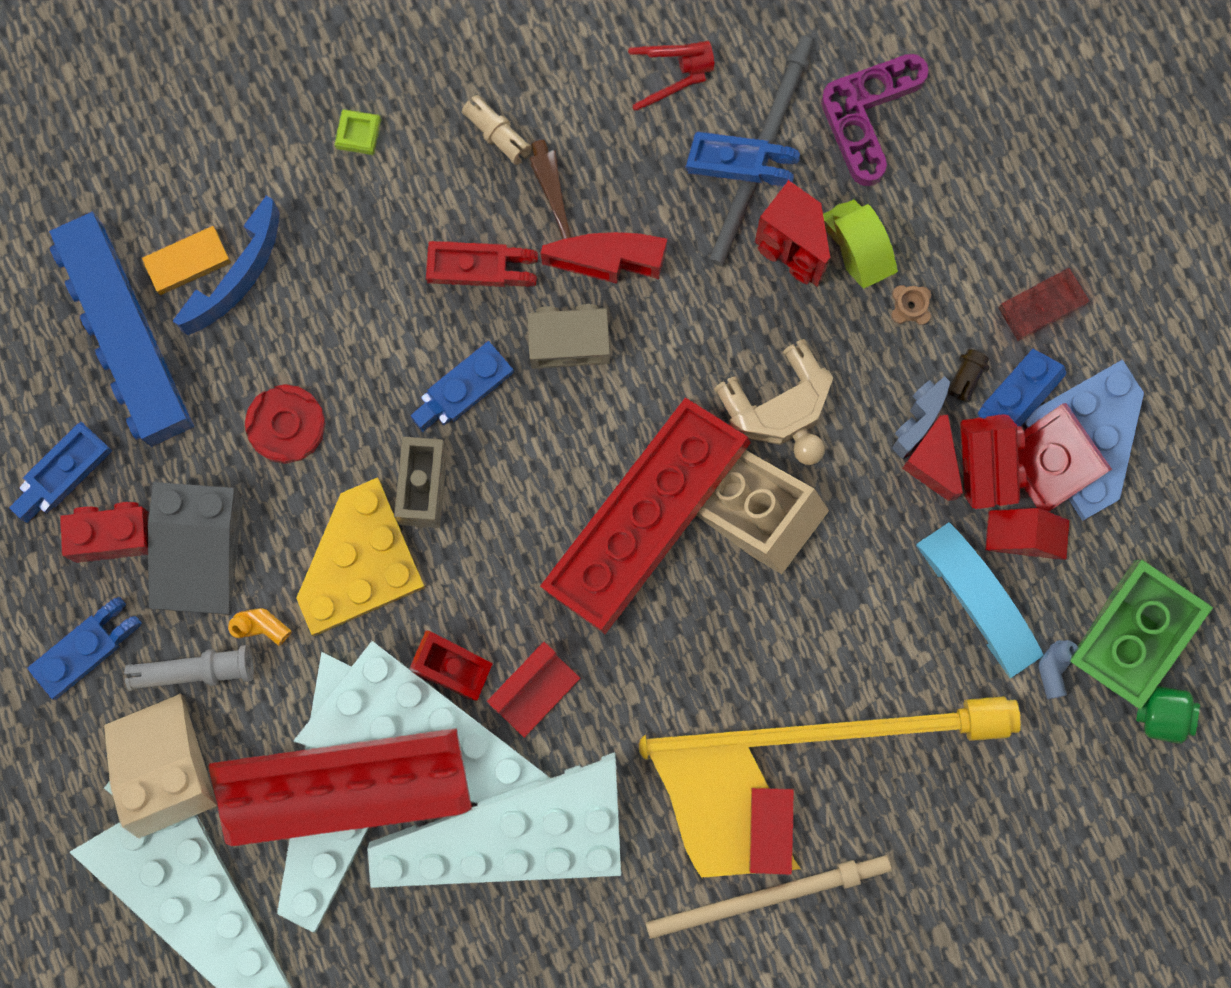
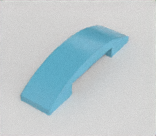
M950 522L916 544L939 578L942 576L988 641L987 647L1009 678H1012L1043 657L1044 654L1033 633L1007 592L977 552Z

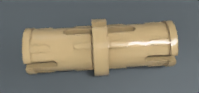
M479 95L473 96L471 99L476 105L473 106L468 100L462 109L463 115L468 117L483 132V137L489 144H495L514 165L522 163L519 155L526 159L531 153V145L526 143L510 127V121L505 116L496 114Z

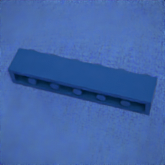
M90 212L50 230L49 233L55 244L49 247L51 254L59 268L65 267L70 279L65 280L66 288L75 302H81L85 313L80 315V319L87 333L90 336L95 335L100 347L95 349L96 355L105 370L110 369L114 376L115 382L111 383L110 386L119 404L123 405L126 403L131 415L126 418V422L136 440L141 438L152 447L193 428L194 424L103 223L93 212Z

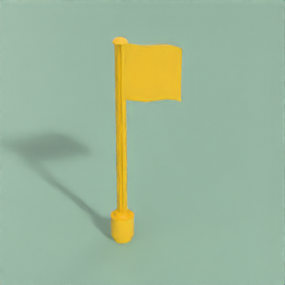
M1005 696L966 699L964 700L963 708L957 709V713L652 739H646V735H644L639 741V752L646 760H648V756L651 757L670 795L684 847L695 869L704 878L752 874L749 872L751 787H769L749 747L959 730L960 733H966L969 741L1009 738L1011 733H1019L1021 721L1017 701L1007 700ZM792 856V870H800L801 868Z

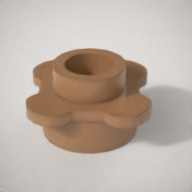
M900 285L893 290L892 297L895 299V309L892 311L891 317L896 323L902 324L905 321H916L917 324L924 325L930 320L931 314L928 311L931 292L926 287H905ZM913 302L915 307L909 308L908 303Z

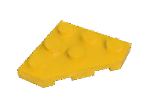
M378 477L340 494L296 599L312 636L319 635L425 588Z

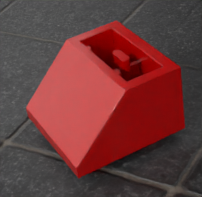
M788 180L760 216L755 243L759 245L757 249L764 257L773 262L779 259L790 267L789 272L796 280L803 284L811 282L818 287L822 282L830 260L822 205L818 200Z

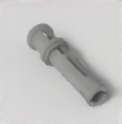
M242 645L239 650L219 653L214 649H209L203 652L201 657L134 665L127 664L124 671L125 675L142 676L125 678L127 689L131 691L139 688L204 681L206 685L209 684L210 686H216L222 680L242 678L244 682H249L253 680L254 676L252 651L248 645Z

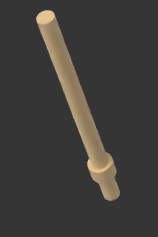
M887 855L856 864L854 860L837 864L838 869L646 922L650 939L841 885H843L844 889L861 885L860 880L891 872V865Z

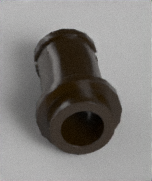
M967 349L966 354L960 355L959 360L961 364L947 392L953 397L957 394V399L967 403L971 401L972 394L982 373L988 372L990 368L987 365L989 358L985 354L973 349Z

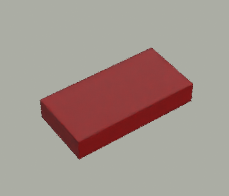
M751 787L750 873L792 875L794 789Z

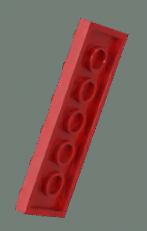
M685 397L540 587L544 592L603 634H606L751 444L749 437Z

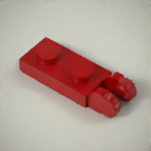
M428 242L426 281L432 284L505 287L506 284L509 286L533 287L536 286V274L506 271L507 261L535 264L538 261V252L526 248H508L504 244Z

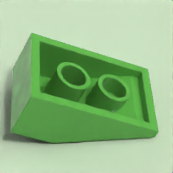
M1134 560L1110 594L1069 661L1141 710L1213 607L1145 561Z

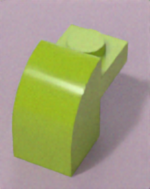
M853 199L847 203H841L823 214L826 232L840 246L847 272L863 289L898 272L890 239L882 222L869 204L861 207Z

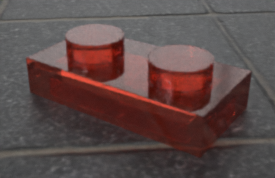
M1067 268L1001 303L998 309L1016 339L1020 341L1084 307L1089 302V299L1071 269Z

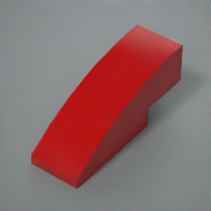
M622 232L586 234L543 245L541 260L542 265L616 284L621 270L659 279L667 251V238Z

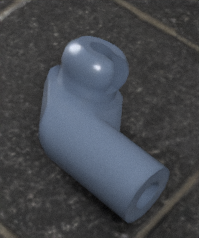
M1056 641L1050 645L1039 661L1038 668L1047 700L1067 695L1062 674L1071 663L1069 660L1077 649V645L1073 641Z

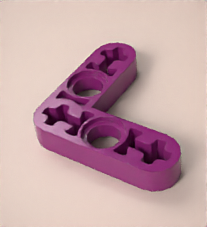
M907 54L836 79L830 82L824 89L821 100L822 109L854 181L860 185L872 186L880 182L887 166L885 155L865 110L911 94L922 88L929 70L925 60L918 55ZM906 66L911 71L918 70L915 80L912 81L909 76L898 78L895 84L896 88H893L892 79L901 76ZM873 78L878 79L884 84L885 91L880 95H872L865 90V81ZM834 92H838L841 97L847 95L844 106L848 115L841 120H837L841 118L843 113L838 102L831 103ZM848 125H856L863 130L864 138L858 142H851L843 135V129ZM867 145H870L865 151L869 164H877L872 175L867 170L861 171L859 169L863 163L860 150L864 149Z

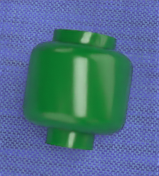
M1157 686L1141 710L1138 709L1136 721L1144 723V733L1148 738L1182 744L1187 740L1188 735H1196L1200 704L1194 703V698L1188 691Z

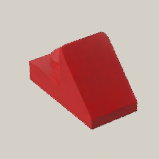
M426 630L409 669L424 681L437 683L467 699L477 701L493 663Z

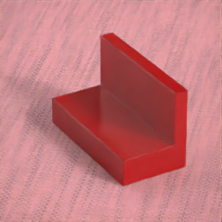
M543 642L486 702L525 738L581 678L557 656L550 646Z

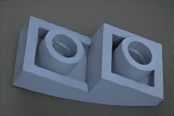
M945 376L935 385L929 380L912 396L916 402L910 409V412L919 421L916 422L913 418H910L894 433L899 439L895 442L892 449L902 460L923 438L941 410L950 381Z

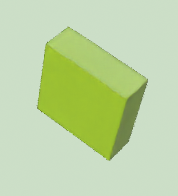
M342 109L335 148L374 155L381 123L380 115Z

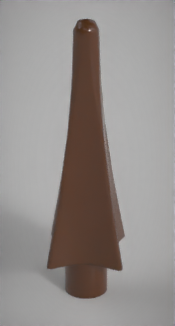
M546 140L535 141L531 144L534 156L529 157L530 165L552 209L562 239L570 238L571 233L562 199L556 150L549 152Z

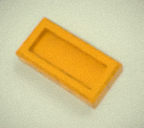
M214 226L142 258L159 295L165 294L231 263Z

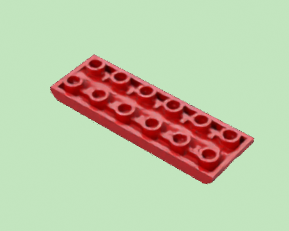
M457 728L215 762L208 765L225 844L230 846L455 816L472 809Z

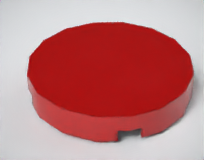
M286 384L274 386L275 388L267 392L263 391L257 395L247 409L244 425L248 440L258 454L271 462L288 464L301 461L313 453L323 439L326 425L323 409L314 396L301 387Z

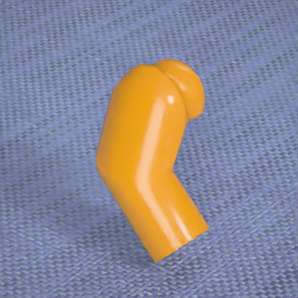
M264 608L236 613L228 623L229 633L235 638L240 639L265 634L278 646H281L292 633L287 626Z

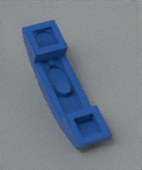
M266 195L243 227L252 240L211 296L207 297L196 289L174 318L173 322L186 335L195 333L224 316L246 295L260 276L272 252L279 225V210L272 198Z

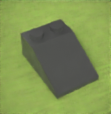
M153 482L148 519L149 609L230 615L244 498L235 488Z

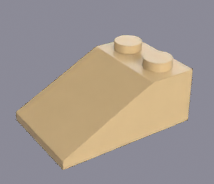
M745 450L696 516L750 556L782 575L829 510L814 488Z
M182 694L104 725L110 788L121 827L140 839L217 806Z

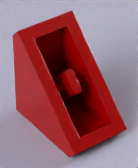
M942 415L933 424L902 469L946 500L952 501L957 500L963 493L949 418L948 415Z
M1040 508L988 511L985 551L1066 560L1069 520Z

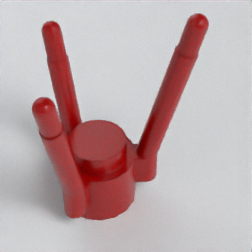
M702 41L686 45L629 48L628 53L630 55H648L650 58L678 56L681 72H689L690 74L689 77L635 103L633 110L638 111L692 84L705 82V73L712 72L715 68L710 42Z

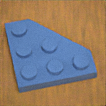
M1123 360L1041 405L1022 425L1024 429H1027L1055 408L1066 403L1112 468L1110 472L1069 498L1082 521L1120 500L1144 392Z

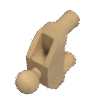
M805 339L797 341L796 347L792 344L783 351V354L788 358L801 381L797 386L758 407L756 405L752 406L739 385L736 376L727 379V384L723 381L714 388L731 416L729 420L730 426L748 436L749 439L781 445L794 438L793 452L799 462L812 465L818 463L825 454L823 441L818 436L809 434L807 430L813 428L817 423L833 376L829 370L820 368Z

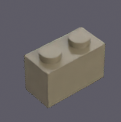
M583 304L576 306L575 310L559 311L557 307L547 306L536 309V313H527L529 355L532 369L610 364L607 308L599 309L598 305Z
M402 437L394 517L400 525L440 528L448 453L443 440Z

